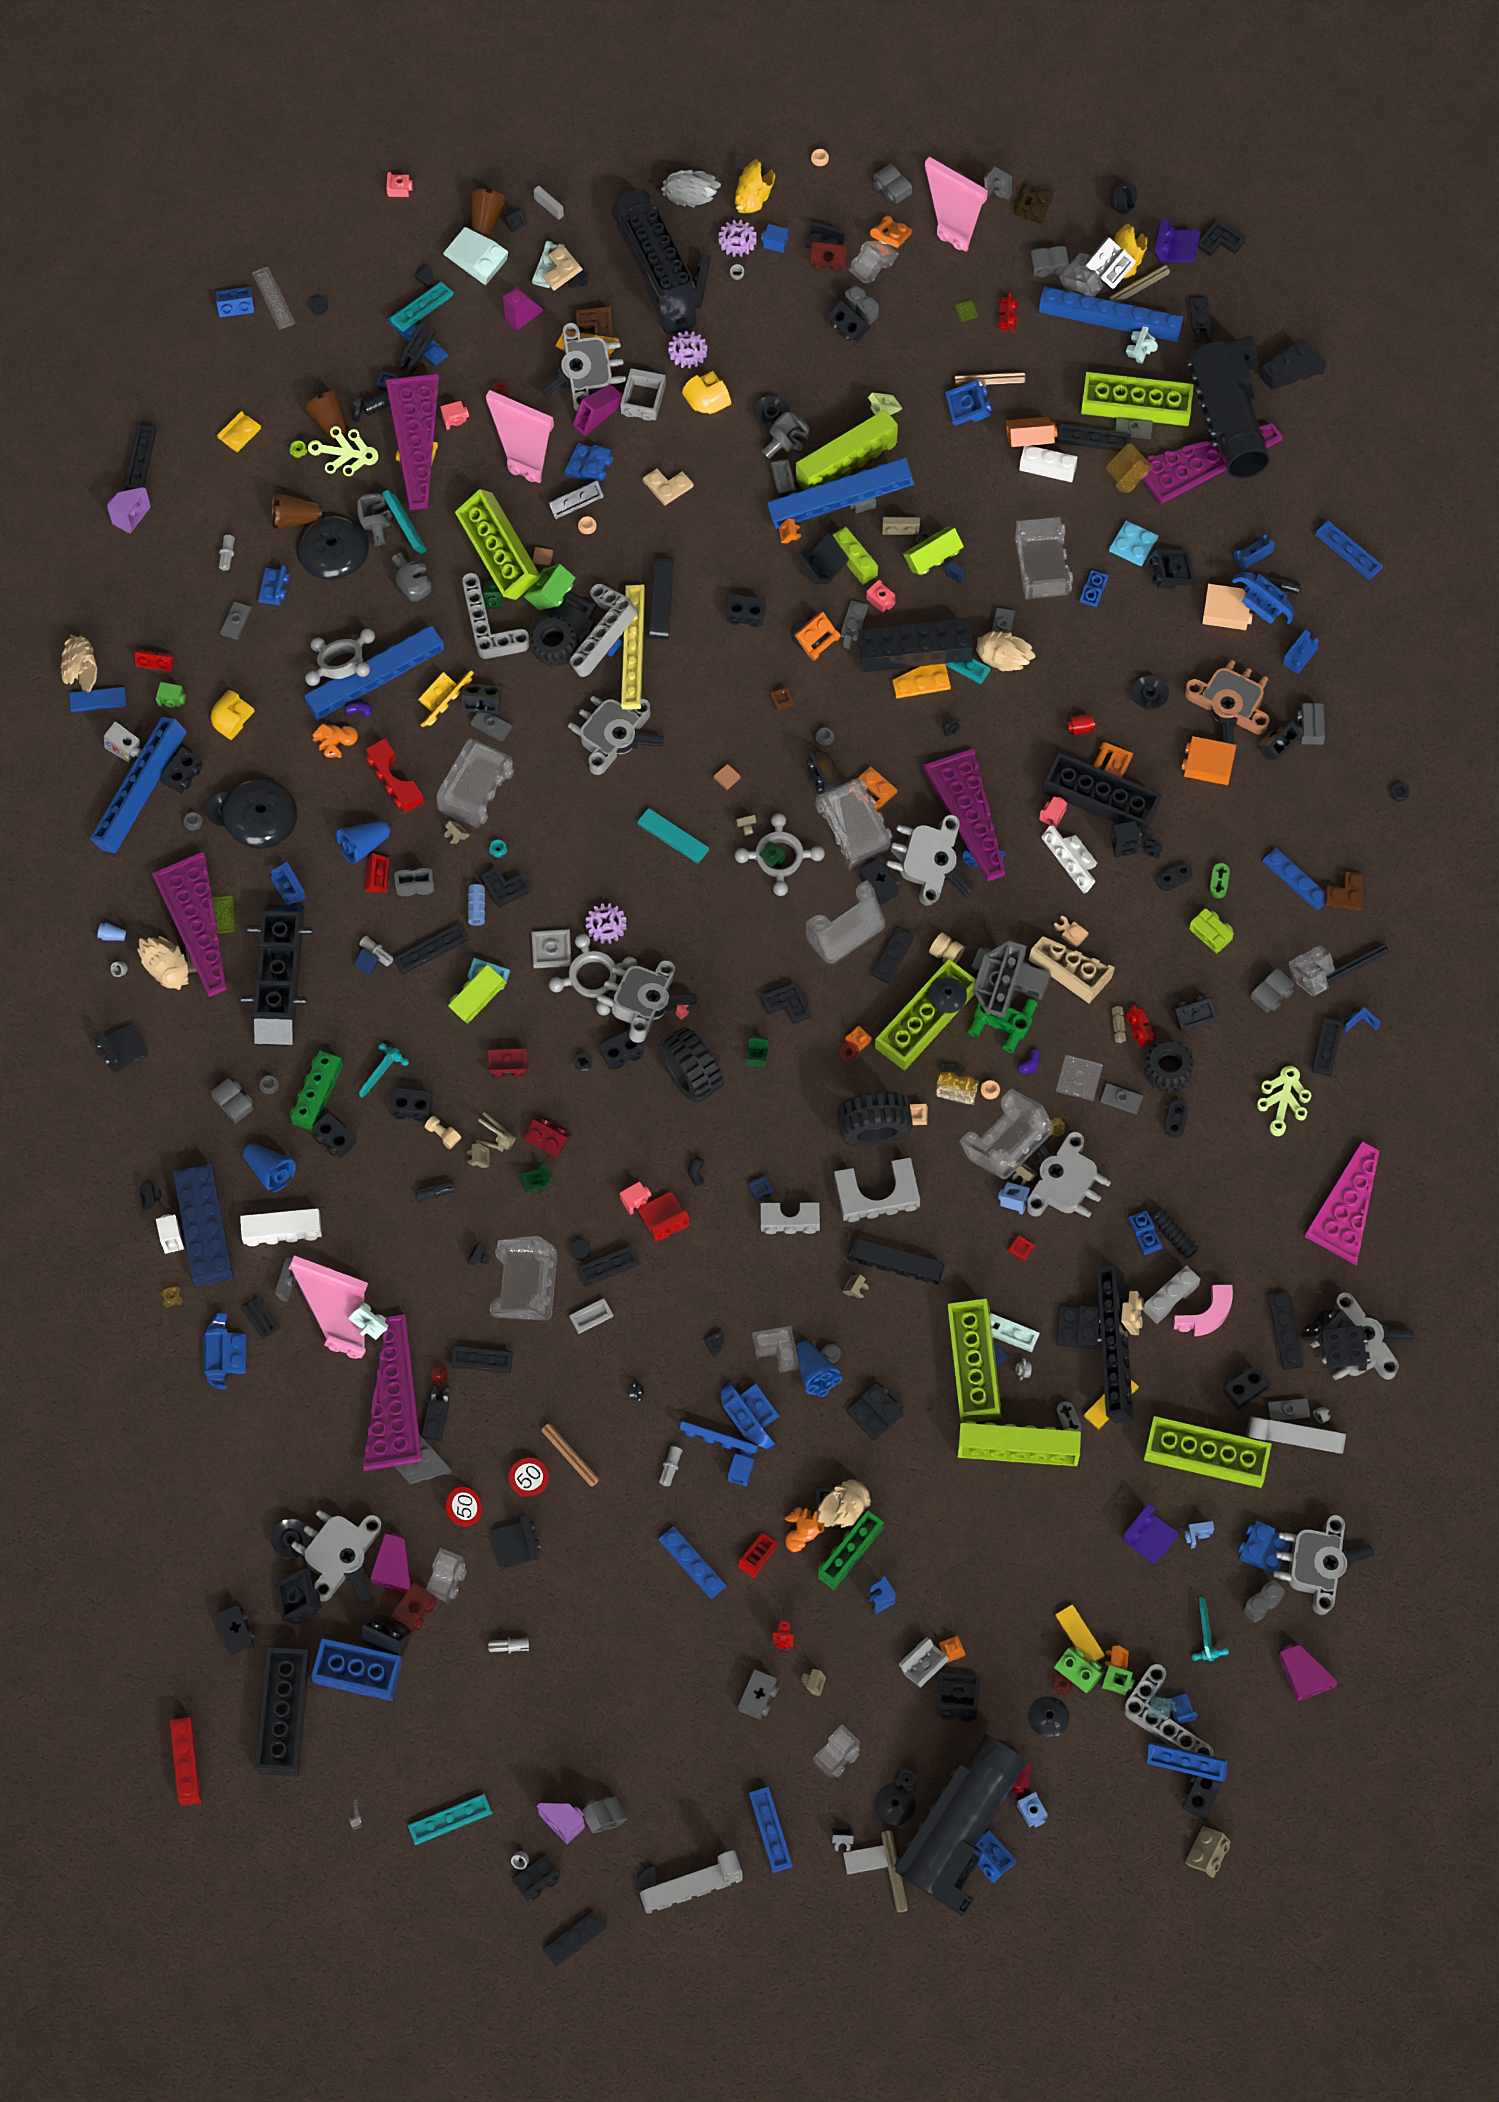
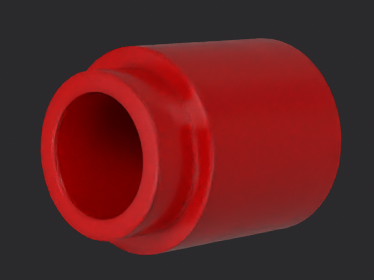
M1088 714L1070 717L1067 722V730L1069 733L1072 732L1073 736L1090 733L1091 730H1095L1094 718L1092 715L1088 716Z

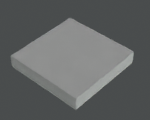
M570 929L532 932L534 968L571 966Z

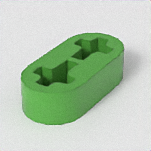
M1224 863L1216 864L1212 871L1210 894L1214 898H1222L1227 892L1230 869ZM1219 869H1223L1222 878H1218ZM1218 883L1221 884V887H1220V888H1221V891H1220V892H1216V889H1215V888H1217V884H1218Z

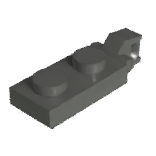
M851 600L841 631V637L844 638L843 648L850 649L852 641H857L858 629L863 627L869 608L868 604Z

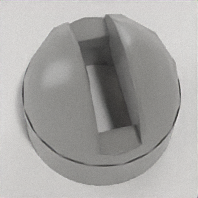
M739 264L733 265L730 269L731 277L735 280L743 278L744 268Z
M118 961L111 965V973L115 977H121L127 973L128 967L125 962Z
M1320 1407L1313 1411V1415L1320 1425L1327 1422L1331 1417V1414H1328L1329 1409L1326 1407Z
M523 1851L516 1852L511 1859V1863L516 1869H524L529 1862L528 1854Z

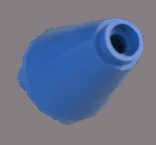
M803 1341L797 1345L796 1355L804 1390L810 1395H818L819 1397L827 1395L832 1387L842 1381L839 1369L809 1341Z

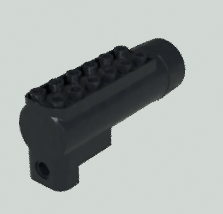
M632 190L624 193L614 202L612 215L646 283L647 291L659 314L660 325L663 331L667 334H674L694 327L697 323L695 306L699 300V292L651 195L644 190Z
M1252 335L1227 343L1222 341L1207 343L1198 348L1194 353L1189 354V358H1187L1191 380L1193 379L1194 389L1198 394V401L1203 409L1202 412L1205 421H1207L1209 434L1212 436L1214 449L1218 448L1228 474L1238 479L1250 478L1264 471L1270 463L1266 441L1251 403V399L1255 398L1249 370L1259 367L1256 346Z
M985 1734L974 1753L971 1754L966 1766L960 1765L959 1768L956 1767L951 1773V1781L941 1789L939 1793L940 1798L937 1803H933L930 1806L927 1819L921 1821L917 1827L918 1833L915 1838H911L905 1847L907 1849L905 1854L896 1860L894 1867H896L895 1873L963 1916L974 1901V1898L961 1889L983 1855L974 1848L1014 1785H1016L1017 1779L1029 1761L993 1737Z

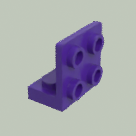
M1162 220L1155 246L1160 262L1194 261L1201 234L1200 230H1174L1169 220Z
M1148 1504L1124 1534L1123 1542L1151 1563L1156 1564L1178 1537V1532L1154 1515L1155 1508Z

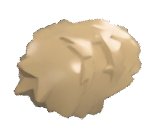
M991 631L977 639L976 652H978L982 661L1001 671L1023 669L1022 665L1029 664V660L1036 657L1035 653L1031 650L1032 646L1023 639L1012 636L1011 632Z
M71 634L70 639L65 642L60 667L62 668V680L65 684H72L75 678L78 680V674H80L79 684H81L82 691L90 692L97 678V666L93 655V647L81 635L76 637Z
M159 936V939H139L140 948L137 950L142 959L141 962L156 981L166 988H176L180 990L182 985L189 984L187 977L189 972L188 965L178 946H175L172 942Z
M857 1480L842 1482V1485L836 1486L820 1503L817 1521L823 1523L825 1527H833L841 1524V1528L848 1525L853 1526L865 1509L870 1506L871 1499L868 1489L862 1482Z

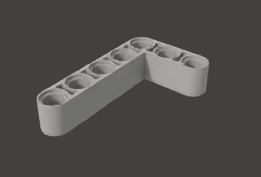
M473 573L466 574L463 577V589L478 655L483 659L526 651L530 646L529 634L526 630L518 629L491 635L479 578Z
M603 584L593 586L590 590V595L600 608L608 612L570 659V665L581 677H585L592 672L637 615V609L628 597Z
M1253 1416L1249 1417L1246 1436L1250 1438L1271 1440L1343 1454L1346 1434Z
M1159 1664L1152 1665L1127 1700L1124 1708L1126 1717L1169 1746L1197 1753L1205 1751L1208 1755L1213 1756L1211 1746L1149 1705L1166 1676L1163 1666ZM1158 1672L1161 1678L1155 1680L1151 1677V1673ZM1146 1688L1150 1691V1695L1143 1696L1140 1690ZM1130 1705H1136L1139 1708V1711L1133 1713L1129 1710L1128 1707ZM1146 1717H1154L1156 1719V1723L1149 1724L1146 1721ZM1170 1728L1174 1734L1171 1736L1165 1735L1163 1729ZM1186 1739L1191 1743V1746L1184 1747L1180 1741Z
M728 1851L717 1857V1865L641 1891L639 1894L645 1912L649 1914L652 1913V1910L670 1907L672 1903L677 1902L678 1904L690 1900L692 1896L697 1895L698 1897L710 1893L712 1889L716 1888L719 1890L730 1886L732 1882L736 1881V1883L742 1881V1869L736 1852Z

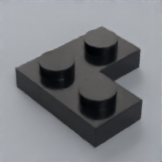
M1217 220L1199 240L1197 249L1211 257L1217 248L1222 245L1235 254L1245 243L1246 238Z
M496 867L480 875L481 880L498 908L532 892L523 874L505 882Z
M797 983L761 996L768 1015L786 1008L793 1024L811 1018L810 1011Z

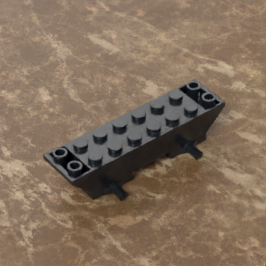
M266 905L265 910L262 911L259 925H247V933H259L260 936L258 977L253 995H241V1003H253L255 1045L293 1046L297 1004L307 1005V996H297L302 934H313V927H303L304 906Z

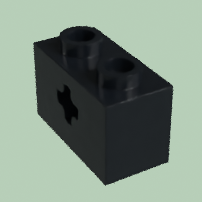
M1280 721L1260 741L1257 747L1267 759L1279 760L1303 734L1293 721Z
M877 859L861 868L859 877L880 906L898 896L900 885L897 879L892 878L889 874L888 866L885 863L882 864Z
M237 1605L215 1614L230 1655L254 1647L252 1640H255L252 1629H247L245 1622L248 1621L245 1610L241 1611ZM235 1626H238L239 1632L237 1633L234 1631Z

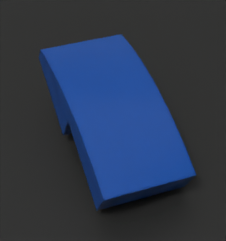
M1091 570L1079 602L1097 608L1109 575Z
M1147 1210L1129 1216L1131 1227L1143 1254L1147 1255L1161 1250L1162 1244L1154 1230V1224Z

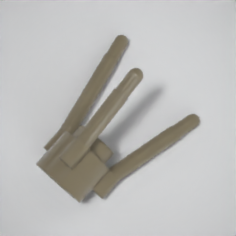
M483 1112V1115L498 1129L480 1118L478 1121L498 1135L496 1138L498 1145L481 1140H476V1143L496 1148L502 1152L504 1149L510 1150L516 1137L486 1112Z

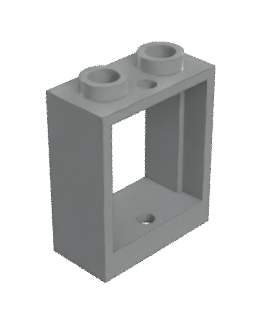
M630 369L621 401V414L628 417H641L644 420H656L666 386V375ZM634 385L658 389L653 408L629 404Z

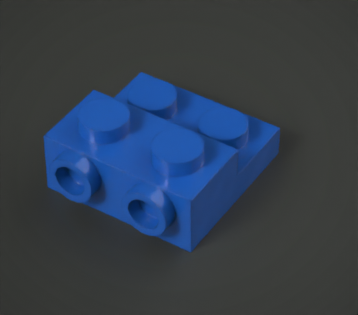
M979 380L945 392L955 426L971 419L973 422H977L991 416L992 405L986 399L989 393L986 385H982Z
M577 443L564 472L565 475L588 483L597 480L598 483L604 481L607 473L606 468L611 466L613 461L611 450L594 445L592 448Z
M1256 1521V1524H1251L1246 1535L1250 1536L1247 1543L1242 1542L1238 1553H1241L1239 1560L1273 1575L1274 1571L1279 1572L1284 1561L1276 1558V1552H1288L1292 1542L1279 1539V1533L1275 1532L1274 1528Z

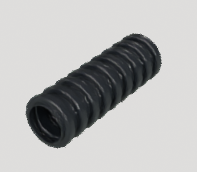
M385 391L382 395L379 393L377 397L373 396V399L369 398L362 403L364 411L368 416H371V413L375 414L377 410L381 411L382 408L390 407L388 393Z
M1165 1209L1157 1212L1153 1216L1152 1222H1156V1226L1160 1227V1231H1164V1235L1168 1236L1169 1241L1172 1240V1244L1176 1245L1177 1250L1180 1249V1253L1184 1254L1183 1257L1185 1259L1193 1256L1197 1252L1198 1246H1194V1242L1190 1241L1189 1236L1186 1237V1233L1182 1232L1181 1227L1178 1228V1223H1174V1219L1170 1218V1214H1166L1167 1211Z

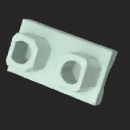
M1143 326L1141 331H1133L1132 342L1136 343V345H1128L1126 353L1128 357L1136 358L1138 363L1143 364L1146 354L1157 350L1158 344L1155 342V338L1148 333V327Z
M363 1303L350 1314L348 1319L361 1328L359 1334L363 1336L368 1333L376 1340L388 1329V1325L385 1323L386 1318L378 1314L375 1316L370 1312L371 1307Z

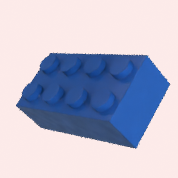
M322 1638L311 1678L314 1684L393 1701L403 1661L401 1656Z

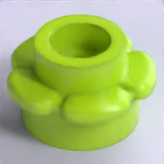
M294 441L289 450L290 454L296 458H300L302 455L305 456L307 446L302 441Z

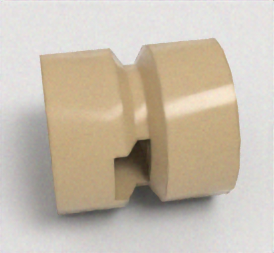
M942 932L933 942L929 953L936 958L942 957L944 963L950 959L956 964L961 958L965 946L957 941L952 942V939Z

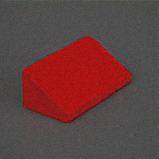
M375 853L368 857L364 891L387 892L390 858Z

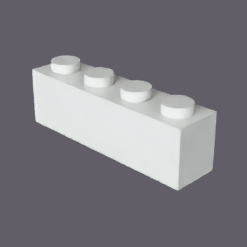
M319 1209L240 1216L242 1240L248 1246H256L262 1242L276 1244L282 1240L296 1242L302 1238L316 1240L317 1237H322Z

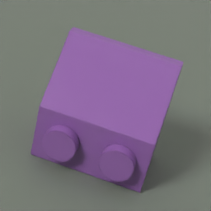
M142 487L118 492L114 498L109 500L107 507L112 524L131 533L151 506L147 491Z
M539 1803L537 1805L539 1816L566 1844L585 1828L584 1814L577 1806L573 1808L570 1804Z

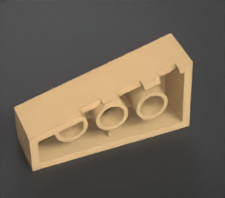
M1042 937L1031 949L1029 961L1037 967L1045 969L1051 974V977L1090 1003L1112 978L1115 967L1101 964L1095 958H1087L1081 952L1071 951L1060 943Z

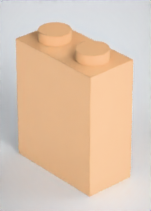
M1208 584L1202 624L1246 630L1247 624H1251L1253 614L1249 613L1250 609L1242 603L1246 592L1242 588Z

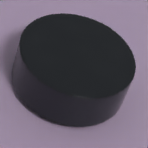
M320 296L313 298L310 302L311 311L317 315L324 314L328 310L327 300Z
M1396 783L1391 787L1390 796L1394 801L1403 802L1408 798L1409 789L1405 784Z
M576 1240L570 1246V1253L574 1259L584 1260L589 1256L590 1248L586 1241Z

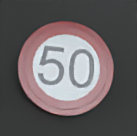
M524 1458L517 1461L509 1472L510 1486L521 1496L533 1497L539 1495L548 1485V1470L541 1461L535 1458Z
M458 1487L448 1494L445 1502L446 1512L455 1524L468 1527L480 1519L482 1503L479 1496L472 1489Z

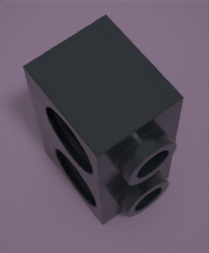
M842 300L827 316L831 320L830 324L837 330L841 329L844 332L842 335L848 341L854 340L858 342L871 327L867 321ZM844 313V319L840 321V316ZM857 325L856 330L852 332V327Z
M729 594L726 622H730L733 625H739L740 623L748 624L750 627L763 626L766 599Z
M476 684L464 685L462 711L499 714L502 701V687Z
M181 747L161 775L163 784L182 794L184 790L191 786L193 777L199 775L202 770L200 757ZM177 777H181L180 780H174Z
M1136 821L1113 825L1111 844L1115 858L1137 854L1138 847L1141 846L1140 838H1142V832L1140 827L1137 828Z
M629 1031L599 1044V1051L609 1070L613 1068L620 1069L626 1062L630 1060L637 1061L644 1054L643 1045L641 1042L632 1041L629 1038ZM628 1045L635 1046L634 1049H627L626 1047ZM611 1053L618 1054L617 1057H610L609 1055Z
M394 1088L390 1107L391 1115L401 1120L406 1117L413 1118L419 1122L429 1120L433 1103L432 1092ZM399 1103H406L404 1107L397 1106ZM425 1105V1108L417 1109V1106Z
M328 1112L312 1127L313 1139L320 1145L322 1143L326 1145L327 1151L334 1157L337 1155L341 1159L357 1143L355 1135ZM324 1129L331 1130L329 1133H322ZM338 1141H344L343 1145H335Z
M1255 1364L1251 1368L1249 1366L1244 1368L1236 1379L1234 1377L1230 1378L1224 1384L1223 1393L1234 1407L1239 1410L1266 1391L1271 1382ZM1251 1377L1256 1378L1258 1383L1253 1384L1248 1379ZM1233 1389H1240L1243 1394L1237 1395L1233 1392Z
M1194 1775L1190 1782L1193 1788L1191 1792L1186 1791L1182 1799V1803L1185 1804L1183 1810L1206 1820L1223 1782ZM1208 1781L1211 1788H1202L1200 1782ZM1199 1799L1202 1802V1806L1195 1807L1192 1804V1800Z

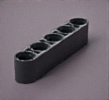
M655 558L650 639H669L674 559Z
M860 1239L852 1240L847 1259L851 1262L857 1261L858 1264L869 1267L876 1266V1269L890 1273L894 1271L896 1272L895 1274L908 1278L912 1276L916 1280L927 1283L929 1281L934 1282V1285L940 1284L945 1267L942 1262Z

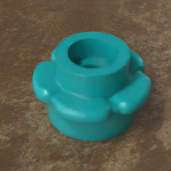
M494 840L489 847V853L496 858L507 853L505 842Z

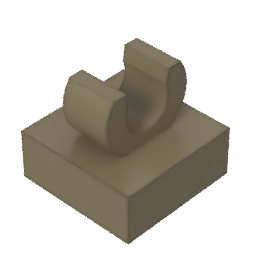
M755 815L736 819V827H743L745 836L752 834L751 825L756 823Z
M449 821L445 826L448 831L445 832L444 837L448 838L453 835L451 844H457L460 839L465 840L470 835L458 822Z
M479 1143L472 1144V1150L467 1152V1154L472 1156V1160L467 1161V1163L472 1166L478 1165L481 1168L489 1167V1148Z
M1022 1162L1015 1166L1014 1170L1017 1173L1013 1175L1012 1179L1016 1180L1021 1176L1023 1181L1020 1186H1025L1028 1181H1033L1038 1174Z
M861 1274L851 1275L842 1292L848 1296L854 1295L856 1298H863L864 1296L860 1293V1288L868 1290V1285L864 1283L866 1278Z
M812 1669L811 1675L802 1674L800 1682H803L813 1695L820 1696L826 1676L820 1670Z

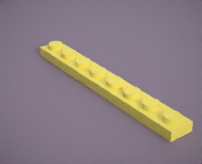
M644 585L626 586V597L630 599L637 609V615L624 631L621 705L622 709H641Z

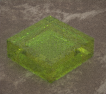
M972 300L955 305L961 322L978 318V313Z

